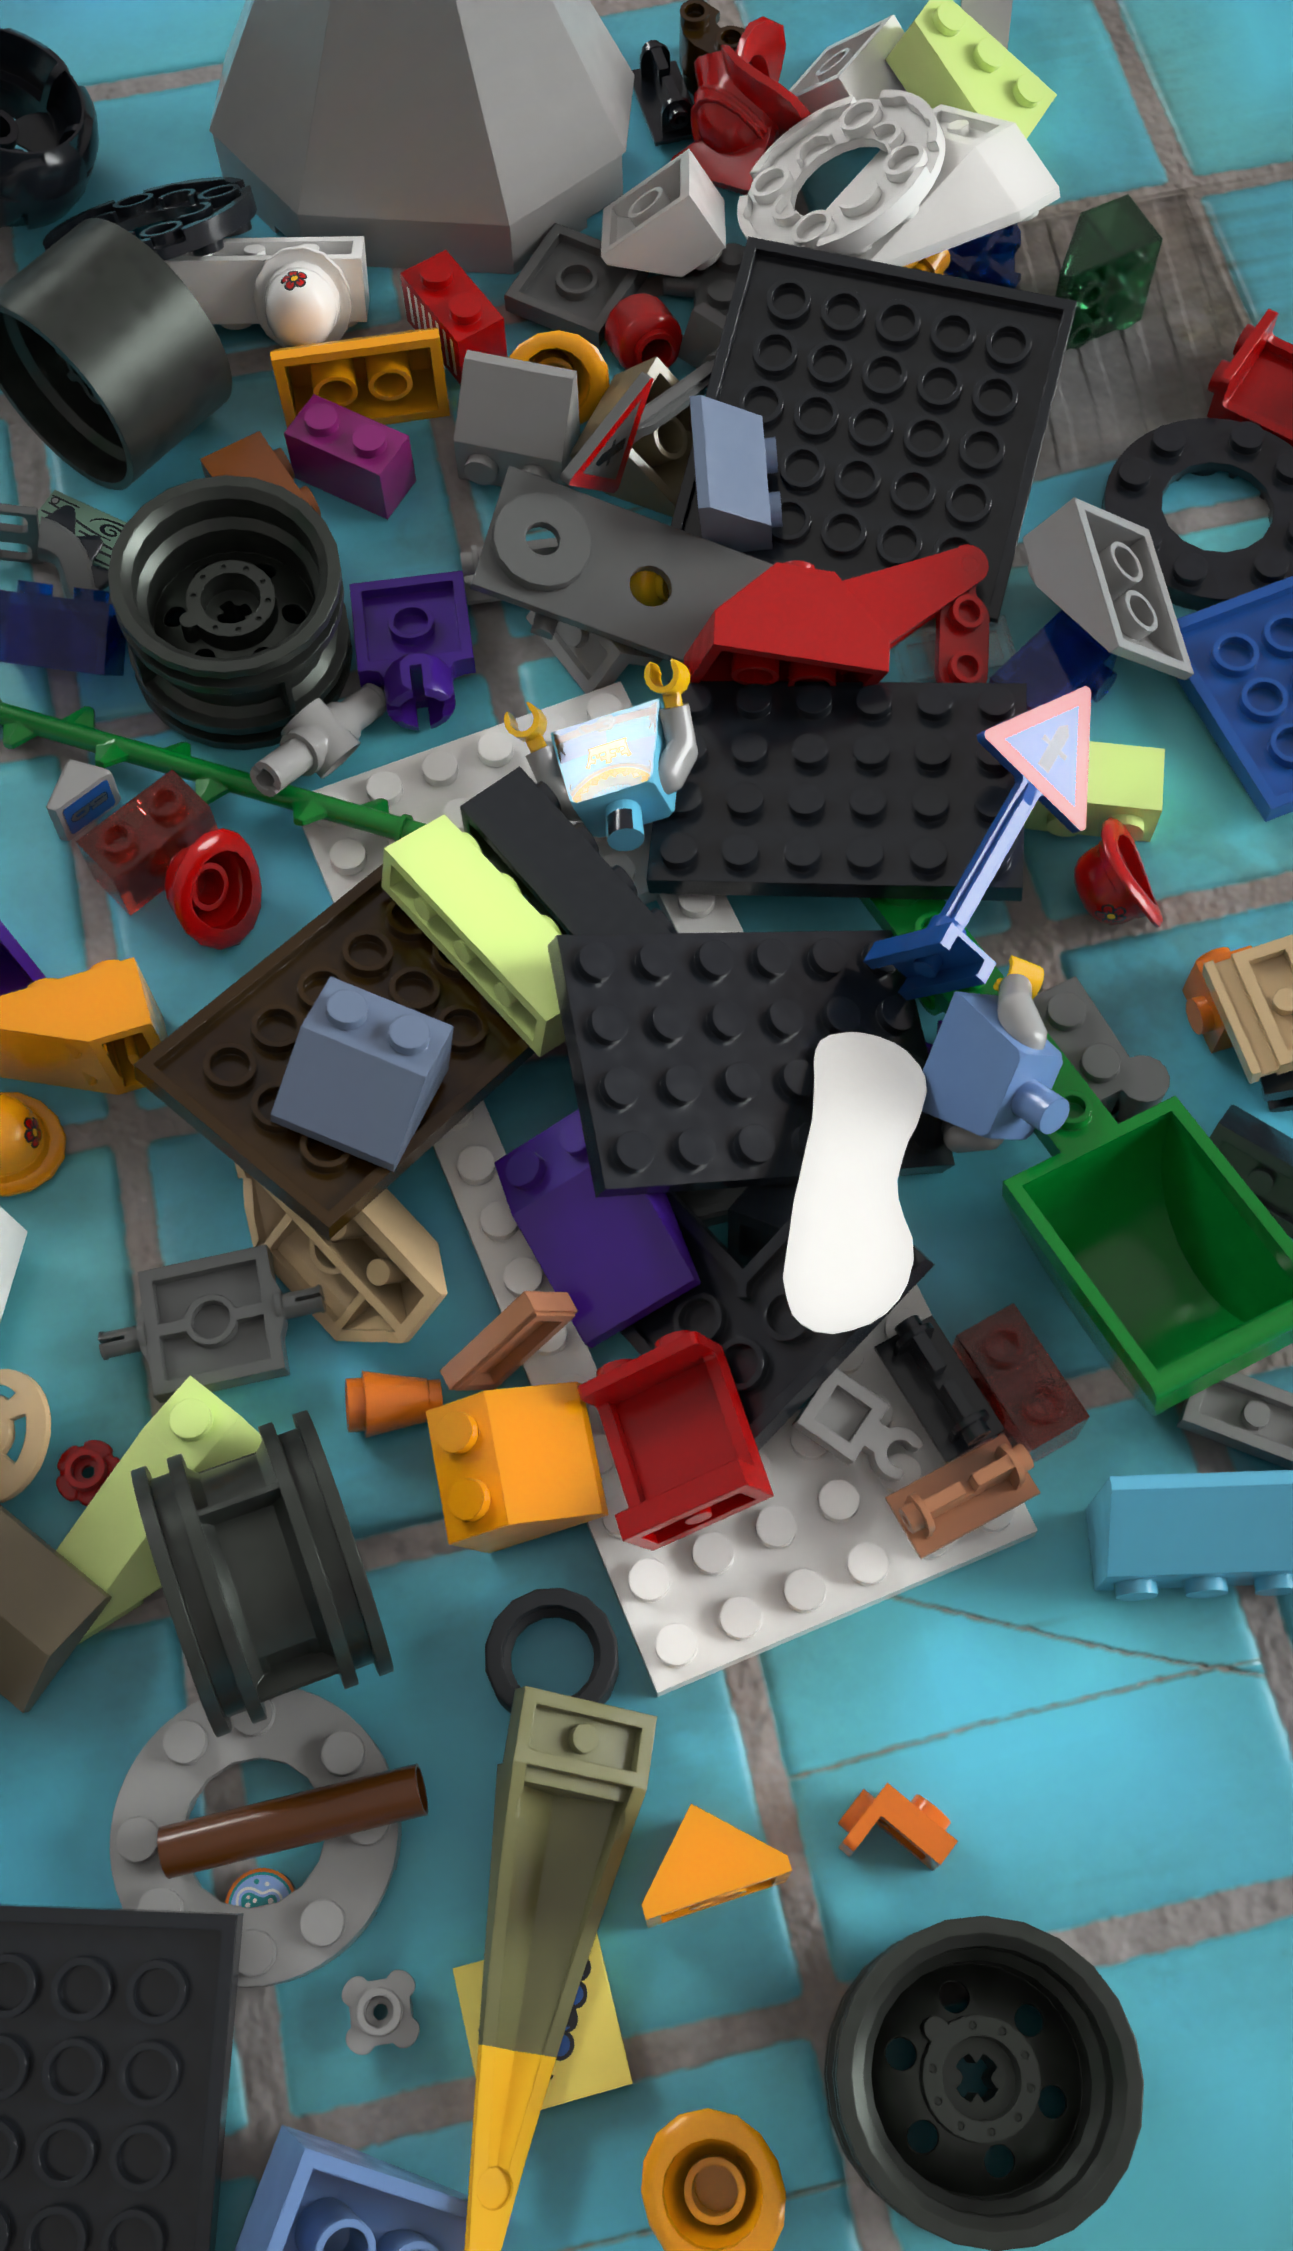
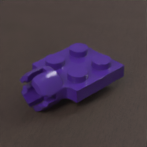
M463 570L349 584L357 669L361 687L366 683L382 687L389 717L403 728L419 731L417 709L427 707L431 729L445 723L455 710L456 700L453 683L456 677L476 673Z

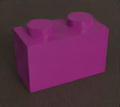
M312 395L284 432L296 479L387 520L416 482L409 435L318 395Z

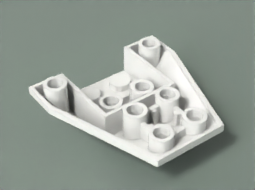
M940 104L932 110L944 135L945 155L935 183L919 204V211L913 219L896 226L885 236L874 242L871 248L858 258L904 267L1015 223L1033 219L1038 215L1039 210L1060 198L1059 186L1016 123ZM880 150L830 204L826 211L831 215L841 213L840 204H855L863 200L872 190L871 182L876 179L879 184L885 174L883 162L889 153Z

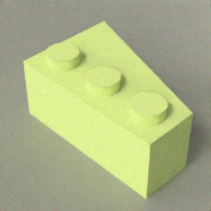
M929 0L885 59L905 90L921 97L932 109L943 104L1014 122L1026 139L1057 96L1039 77L1031 72L953 0Z

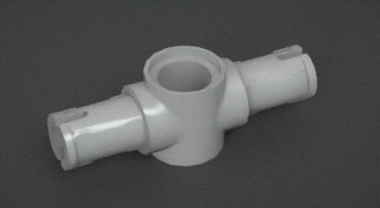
M366 683L341 702H330L326 705L320 698H317L309 703L283 728L280 746L251 768L250 778L257 790L268 797H272L301 775L311 776L317 773L321 779L330 775L360 746L359 738L361 731L386 712L387 707L383 691L372 683Z

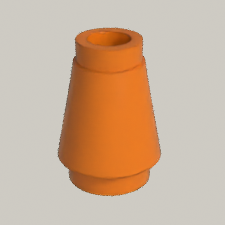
M362 1371L361 1378H346L345 1403L348 1433L364 1431L365 1438L426 1423V1411L443 1405L440 1379L427 1380V1378Z

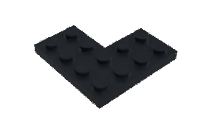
M668 1192L666 1195L701 1283L623 1329L620 1333L640 1355L655 1349L654 1344L661 1337L680 1330L697 1331L722 1345L759 1451L935 1264L913 1244L914 1262L908 1284L898 1302L887 1314L869 1325L838 1334L816 1333L804 1327L795 1319L786 1298L783 1272L791 1218L754 1258L744 1266L674 1192Z

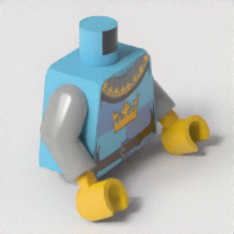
M673 658L670 659L673 677L666 686L662 684V673L658 664L649 662L644 669L646 685L650 690L662 694L664 706L658 698L552 732V743L549 745L546 744L543 738L547 729V719L539 708L530 702H526L534 718L533 724L526 731L519 730L518 723L510 712L507 711L504 715V724L507 731L521 741L526 742L530 750V754L525 757L537 783L543 781L551 788L561 805V812L569 821H582L594 837L601 838L607 836L608 845L617 851H631L639 848L645 839L643 825L667 818L675 811L676 791L682 788L697 760L698 748L689 703L683 704L681 694L687 690L690 683V673L682 662Z

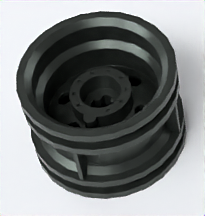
M229 475L199 478L162 492L144 504L124 525L112 549L108 570L111 602L116 612L118 624L128 643L130 662L139 688L147 705L164 724L187 739L214 748L248 750L279 744L283 728L296 714L315 699L320 698L326 705L339 700L350 675L353 652L347 612L343 602L344 587L337 544L326 522L305 500L282 486L257 478ZM168 622L176 627H169L165 623Z
M307 1410L292 1415L296 1429L277 1435L272 1422L259 1426L258 1429L262 1442L257 1452L197 1473L187 1468L182 1454L167 1458L169 1473L152 1479L147 1466L131 1471L138 1508L165 1599L197 1693L210 1726L217 1738L231 1733L230 1717L247 1711L253 1724L266 1720L267 1713L264 1701L336 1674L340 1675L344 1689H348L359 1684L355 1670L374 1663L379 1676L394 1671L389 1647L366 1572L327 1458Z
M990 1916L949 1919L913 1933L892 1944L860 1971L842 1996L828 2032L823 2075L828 2114L843 2153L865 2185L892 2209L906 2217L916 2226L953 2244L991 2251L1041 2245L1074 2230L1105 2204L1129 2167L1142 2127L1144 2079L1136 2037L1119 1999L1095 1967L1060 1938L1025 1922ZM948 1981L960 1983L968 1993L967 2006L959 2013L947 2011L940 2002V1988ZM1025 2004L1035 2007L1042 2018L1040 2032L1031 2037L1023 2035L1015 2024V2013L1019 2007ZM896 2038H905L910 2041L916 2051L914 2064L904 2071L891 2067L885 2056L888 2043ZM964 2058L967 2063H977L981 2059L987 2066V2069L981 2076L984 2085L988 2088L984 2096L980 2097L978 2093L968 2092L965 2097H962L958 2092L957 2087L963 2079L961 2072L956 2067L960 2059ZM1050 2085L1058 2087L1065 2097V2109L1059 2117L1054 2119L1044 2116L1038 2105L1040 2092ZM919 2120L929 2121L937 2130V2144L928 2153H918L908 2143V2130L914 2122ZM994 2145L1006 2146L1013 2155L1014 2164L1012 2170L1002 2178L991 2176L987 2172L984 2163L986 2152Z

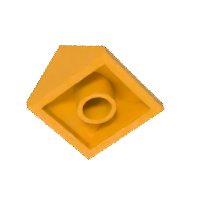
M690 1804L641 1904L647 1927L651 1928L785 1883L792 1872L788 1855L701 1808Z

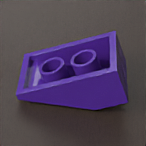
M579 1109L494 1162L511 1214L555 1292H568L578 1312L571 1321L586 1346L590 1348L595 1347L701 1283L666 1193L595 1197Z

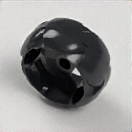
M0 28V228L26 225L27 230L47 226L64 217L84 194L86 185L91 177L99 146L97 114L85 86L77 85L70 74L69 68L55 52L24 33L11 28ZM16 144L22 147L23 149L27 150L28 152H24L21 149H15Z

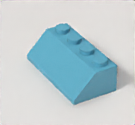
M1293 1470L1110 1476L1085 1509L1094 1591L1115 1590L1116 1599L1122 1601L1152 1599L1158 1596V1589L1185 1588V1596L1188 1598L1219 1597L1228 1594V1586L1254 1585L1255 1594L1259 1596H1278L1293 1593Z

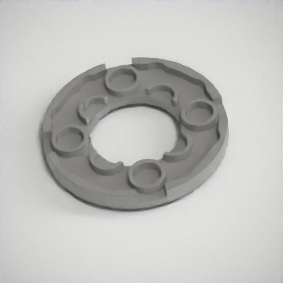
M296 1689L264 1701L267 1713L266 1720L253 1724L247 1711L231 1716L232 1732L218 1738L210 1726L201 1701L199 1700L188 1706L165 1723L140 1751L126 1774L113 1811L110 1830V1861L115 1889L122 1908L244 1913L237 1987H268L287 1983L324 1967L340 1956L359 1938L376 1916V1910L388 1889L400 1855L401 1822L325 1840L319 1862L301 1887L277 1903L253 1908L223 1903L201 1886L195 1873L171 1879L165 1876L160 1864L157 1847L159 1827L189 1820L197 1798L209 1781L235 1764L259 1759L288 1764L308 1778L313 1788L390 1770L375 1742L350 1715L318 1695L301 1689Z

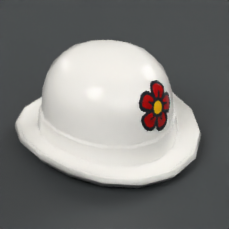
M304 245L282 248L265 261L256 276L252 298L256 319L266 335L283 348L340 340L349 327L352 312L350 289L341 269L324 252Z

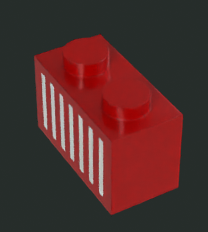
M447 250L400 273L407 321L415 330L433 327L439 329L443 364L460 385L464 357L467 350L508 358L504 317Z

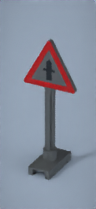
M704 302L692 309L678 357L696 369L648 404H646L653 378L641 372L563 470L560 480L570 486L615 493L620 486L634 443L643 436L653 433L690 406L689 396L706 394L727 316Z

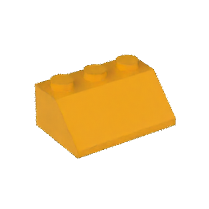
M437 327L274 349L270 352L287 428L313 394L384 425L451 416L440 335Z

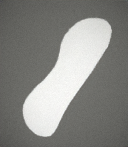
M844 1032L831 1034L820 1040L815 1050L812 1122L793 1202L783 1283L792 1315L801 1325L816 1333L838 1334L869 1325L887 1314L904 1292L914 1262L913 1237L899 1202L897 1180L908 1141L917 1127L927 1093L926 1078L920 1065L905 1049L894 1042L867 1033Z

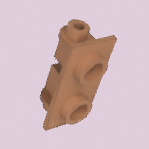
M1003 1433L885 1497V1500L919 1558L923 1559L1034 1498L1041 1492L1028 1473L1029 1470L1034 1468L1029 1452L1021 1443L1012 1447Z

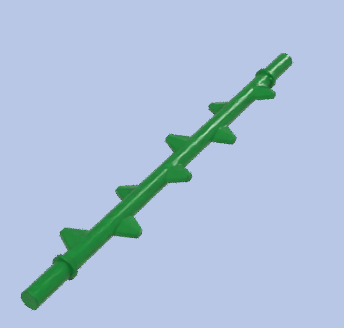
M0 699V726H3V745L8 749H15L38 736L95 753V765L98 767L107 768L121 762H127L195 782L196 802L202 806H207L230 792L292 810L293 821L297 826H305L323 819L389 838L396 842L426 825L425 823L413 820V817L408 814H403L402 816L390 814L388 800L384 798H378L359 805L290 784L276 795L268 797L257 790L252 783L250 773L192 757L191 744L187 742H180L161 748L95 729V710L89 706H84L65 718L60 719L4 703Z

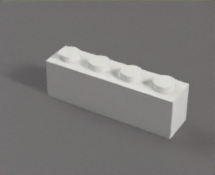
M364 236L222 238L224 248L218 252L205 256H193L192 252L165 260L191 291L212 324H221L226 329L239 330L247 328L252 324H260L256 319L252 297L256 276L265 261L282 248L304 245L324 252L341 269L350 289L352 303L349 327L356 325L358 322H367L370 297Z

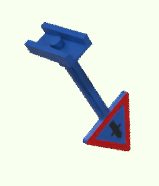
M1084 686L977 734L978 742L1014 776L1015 784L941 913L931 918L926 929L875 941L863 961L871 969L893 965L906 977V980L898 993L906 1000L983 985L987 982L997 963L966 935L965 927L1038 800L1070 832L1077 833L1086 829L1091 690L1089 687Z

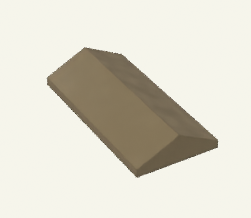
M0 1505V1694L22 1713L31 1710L112 1597L2 1505Z

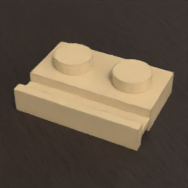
M1293 934L1233 953L1230 959L1214 963L1213 960L1204 963L1202 976L1249 1084L1258 1082L1260 1077L1273 1073L1280 1075L1292 1071Z

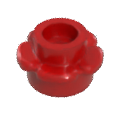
M88 1440L84 1443V1446L78 1447L74 1445L68 1448L61 1455L57 1463L60 1476L56 1479V1486L59 1493L69 1502L77 1500L82 1505L88 1506L120 1461L118 1457L112 1455V1447L100 1440ZM87 1467L94 1468V1474L90 1478L83 1477V1470Z

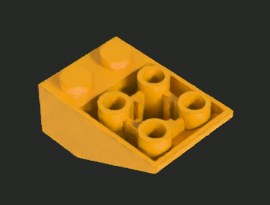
M134 957L121 961H101L87 971L59 979H39L29 984L25 989L0 996L1 1078L120 1095L145 1087L135 1079L134 1063L168 1037L162 1013Z

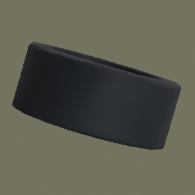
M564 1588L536 1589L512 1600L494 1620L485 1643V1672L499 1703L511 1714L514 1691L520 1688L512 1672L511 1653L517 1637L528 1625L543 1618H562L575 1623L587 1634L594 1652V1666L589 1680L572 1697L605 1704L611 1697L619 1674L617 1638L606 1614L586 1596Z

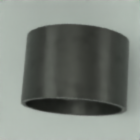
M99 218L85 219L0 287V389L27 425L57 456L78 473L100 486L113 490H123L129 487L227 402L231 395L232 374L227 355L218 334L199 302L179 276L157 253L135 235L115 223Z

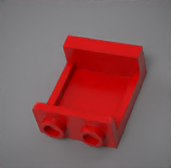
M1268 309L1256 326L1250 323L1246 325L1234 347V358L1232 361L1229 362L1223 359L1214 371L1207 391L1214 393L1207 417L1256 423L1263 430L1276 435L1293 447V344L1273 334L1279 313Z
M680 1330L669 1333L655 1342V1349L634 1359L626 1358L609 1362L596 1371L597 1377L577 1387L581 1401L596 1407L599 1412L629 1507L615 1514L622 1541L651 1551L657 1550L774 1496L723 1347L697 1331Z

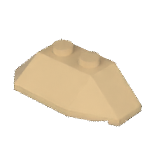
M235 1163L238 1179L243 1178L244 1208L253 1247L267 1244L272 1252L275 1274L291 1292L321 1285L325 1297L326 1312L312 1315L335 1341L407 1343L448 1294L438 1242L387 1188L328 1241Z

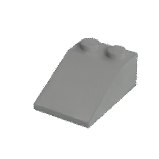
M1074 497L1022 538L1029 560L1028 572L1036 586L1109 653L1182 680H1187L1194 675L1149 529Z

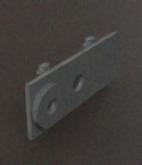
M509 465L470 589L535 612L531 633L552 640L557 623L560 621L667 661L673 658L683 663L685 654L715 609L764 573L773 564ZM533 528H546L557 539V551L549 555L535 553L527 545L526 533ZM640 571H651L660 575L666 582L669 590L668 600L662 605L655 607L640 603L632 595L630 589L631 576Z

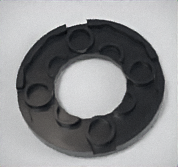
M212 177L181 181L143 190L142 194L126 197L116 203L114 200L81 212L52 229L43 239V246L46 251L79 223L89 218L110 221L127 231L162 221L163 223L143 230L140 233L141 241L148 245L164 261L192 252L193 256H205L224 248L222 238L240 235L251 230L250 220L255 216L257 206L251 186L245 187L243 179Z
M1218 418L1187 419L1162 425L1146 433L1132 443L1114 464L1107 481L1101 509L1149 529L1172 604L1199 611L1293 576V447L1286 441L1263 430L1253 422H1238ZM1218 471L1229 472L1228 477L1231 479L1239 476L1248 480L1261 492L1259 497L1266 500L1270 509L1268 514L1270 527L1263 538L1245 549L1230 552L1200 549L1183 541L1168 526L1162 511V497L1169 485L1174 481H1179L1187 473L1197 476H1209Z

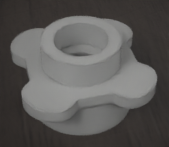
M394 1970L387 1978L368 1981L361 1976H355L345 1984L342 1990V2000L349 2006L351 2028L346 2034V2043L351 2051L358 2055H367L375 2046L393 2043L399 2048H408L415 2043L420 2033V2025L413 2018V2003L410 1997L415 1991L416 1984L408 1972ZM379 2004L385 2005L388 2009V2014L383 2020H378L374 2016V2009Z

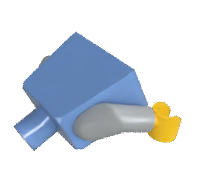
M1011 955L1008 960L1010 965L1007 976L998 978L993 985V989L998 991V996L954 992L923 1068L927 1093L922 1112L943 1120L941 1131L944 1143L950 1151L956 1153L993 1150L1004 1139L1026 1140L1032 1135L1034 1128L1044 1134H1052L1064 1124L1069 1114L1070 1107L1067 1099L1051 1090L1063 1064L1062 1054L1047 1040L1048 1032L1033 1001L1042 986L1044 970L1041 966Z

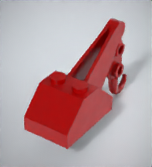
M965 544L945 552L843 581L836 572L815 569L813 564L806 561L777 562L715 609L684 656L683 664L690 673L689 684L700 683V681H735L742 685L756 683L764 686L771 685L777 681L788 682V686H794L795 682H828L830 686H836V682H863V686L878 684L889 672L890 650L934 618H936L934 668L936 682L986 683L988 679L990 618L986 605L976 594V587L988 573V559L978 547Z

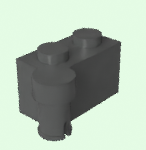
M1076 976L1036 995L1033 1001L1048 1034L1110 1114L1113 1115L1119 1111L1115 1118L1118 1124L1161 1103L1170 1085V1076L1166 1067L1159 1060L1151 1056L1138 1055L1129 1057Z

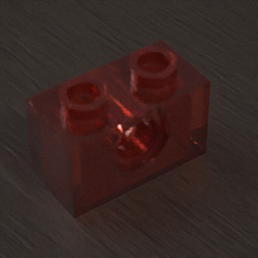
M172 769L78 839L76 843L93 878L131 916L165 890L166 871L172 858L182 848L193 844L202 834L217 830L218 827L210 806Z
M1014 1303L956 1335L952 1346L1005 1428L997 1436L1004 1433L1012 1447L1019 1443L1023 1444L1029 1452L1033 1463L1077 1438L1090 1416Z

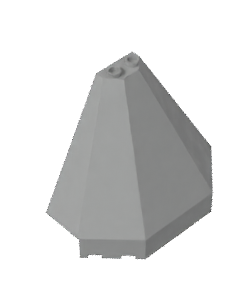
M246 0L225 55L209 131L213 134L222 176L243 179L245 187L251 186L257 206L256 214L275 233L281 231L286 237L364 236L367 267L408 269L447 250L465 272L516 274L524 268L530 256L536 251L555 223L581 232L587 228L588 218L623 195L622 154L626 152L635 75L590 0Z

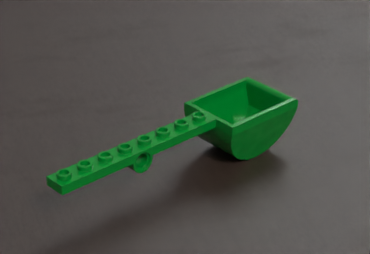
M859 898L881 929L891 930L894 937L926 929L931 918L934 915H939L946 904L945 900ZM965 927V930H966V933H967L966 935H967L976 945H978V946L981 948V946L977 943V941L974 939V937L970 934V932H969V931L967 930V928ZM995 966L987 982L983 985L921 997L918 1000L931 1015L936 1016L942 1012L946 1014L955 991L998 996V991L993 989V985L998 978H1004V976ZM1047 1033V1040L1061 1052L1063 1060L1051 1090L1067 1099L1070 1107L1069 1114L1064 1124L1052 1134H1044L1034 1128L1033 1132L1052 1157L1004 1180L1002 1196L1030 1248L1089 1338L1137 1401L1150 1414L1157 1416L1168 1408L1293 1343V1241L1176 1096L1118 1124Z

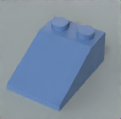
M282 2125L234 2251H464L468 2195L351 2147Z

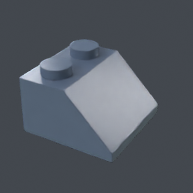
M703 395L689 396L698 512L702 538L738 552L773 549L771 528L783 527L780 491L769 492L767 474L778 473L776 437L764 438L763 418L761 415Z
M330 976L300 1027L271 1112V1122L394 1172L448 1072L454 1026Z

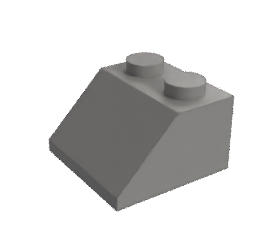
M467 350L463 363L454 433L458 478L470 480L480 485L502 487L510 465L568 487L567 483L560 480V475L571 462L572 458L569 454L580 437L577 371Z

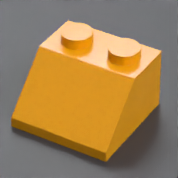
M567 1382L485 1390L426 1411L449 1545L493 1553L609 1515L587 1405L581 1401L577 1389L581 1383Z

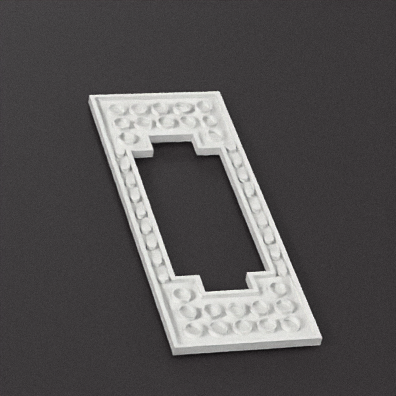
M621 681L541 709L547 719V729L543 735L546 744L552 743V732L633 707ZM532 713L516 718L520 731H526L531 727L534 719ZM502 723L313 791L359 805L378 798H384L388 800L390 814L397 816L408 814L413 817V820L425 824L445 814L461 832H464L460 806L519 766L536 784L537 781L525 757L530 754L526 742L510 734L505 728V724ZM323 819L302 826L333 903L383 864L384 848L395 842V840ZM570 821L573 825L576 823L584 825L582 821ZM653 822L643 825L644 842L639 848L631 851L612 849L608 845L607 836L601 838L594 837L602 858L611 867L619 865L628 873L637 888V896L644 904L657 900L662 912L670 920L676 933L744 932L726 895L649 893L646 878ZM483 1100L432 1147L501 1313L524 1291H555L511 1214L494 1162L505 1156L506 1152ZM917 1284L838 1367L839 1370L890 1405L880 1421L888 1428H908L914 1431L924 1444L920 1450L914 1453L906 1450L898 1443H891L887 1450L889 1461L905 1473L899 1481L889 1482L877 1476L869 1464L868 1455L863 1451L859 1453L853 1463L847 1465L797 1430L792 1424L802 1410L799 1409L759 1450L774 1494L773 1497L657 1550L651 1551L622 1541L615 1514L629 1507L599 1412L596 1407L586 1403L609 1514L586 1523L657 1697L1032 1538L1038 1530L1025 1503L925 1558L920 1559L885 1500V1497L948 1464L943 1460L874 1349L878 1344L897 1335L894 1329L903 1320L913 1315H918L922 1321L932 1315ZM572 1321L568 1322L522 1365L530 1386L567 1382L583 1384L597 1377V1368L588 1346L582 1341ZM991 1438V1439L985 1441L984 1443L978 1445L977 1447H979V1446L985 1444L986 1442L992 1440L993 1438Z

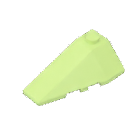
M191 1375L143 1427L56 1549L59 1554L112 1597L79 1644L141 1606L144 1598L162 1588L138 1508L131 1471L147 1466L153 1479L169 1473L167 1458L182 1454L187 1468L198 1473L255 1453L262 1442L258 1431Z

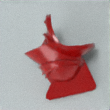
M764 16L748 23L735 51L728 45H721V51L700 56L694 62L698 89L694 93V105L691 108L690 119L694 142L670 160L672 161L687 149H690L715 187L747 195L751 188L753 178L750 172L761 156L776 139H779L790 128L811 115L797 96L778 83L786 50L784 27Z

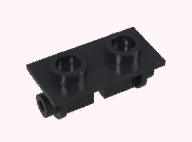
M650 40L642 47L640 68L632 71L635 75L633 90L655 146L691 139L693 138L690 119L691 108L694 104L677 62H670V52L665 44L657 40Z
M913 1315L903 1320L894 1329L897 1335L874 1347L945 1463L954 1460L1005 1430L932 1315L922 1321L918 1315Z

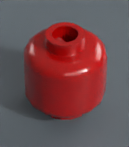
M646 293L632 294L615 305L605 322L604 336L607 345L625 370L656 356L668 369L677 360L683 334L679 322L658 297Z

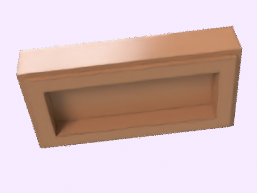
M524 1291L440 1370L449 1390H495L570 1322L578 1310L568 1292Z

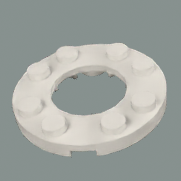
M891 89L882 90L878 100L866 98L856 101L854 95L843 98L817 110L798 122L777 139L757 161L750 172L753 182L748 194L739 196L737 216L745 238L748 239L749 236L856 258L864 255L874 242L885 236L896 226L907 223L916 216L919 211V204L928 194L940 173L945 155V139L932 108L925 100L913 93ZM860 147H877L889 153L883 162V170L885 172L879 184L876 179L871 182V192L860 202L855 204L842 203L839 205L842 212L831 215L826 210H815L802 216L794 209L797 194L807 178L827 161L844 152Z

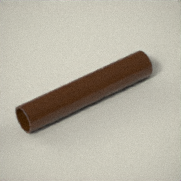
M416 1763L161 1826L157 1833V1847L162 1870L165 1876L171 1879L428 1815V1799L423 1775L419 1765Z

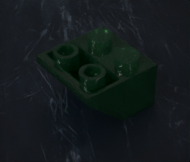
M1129 194L1080 213L1061 267L1055 297L1078 301L1066 350L1080 348L1089 341L1115 330L1127 329L1142 318L1163 238Z

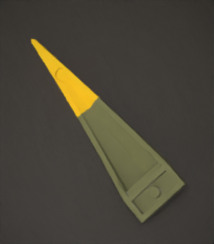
M523 1686L514 1691L503 1763L497 1764L464 2251H501L532 2138L576 1994L618 1869L647 1791L657 1716L529 1686Z

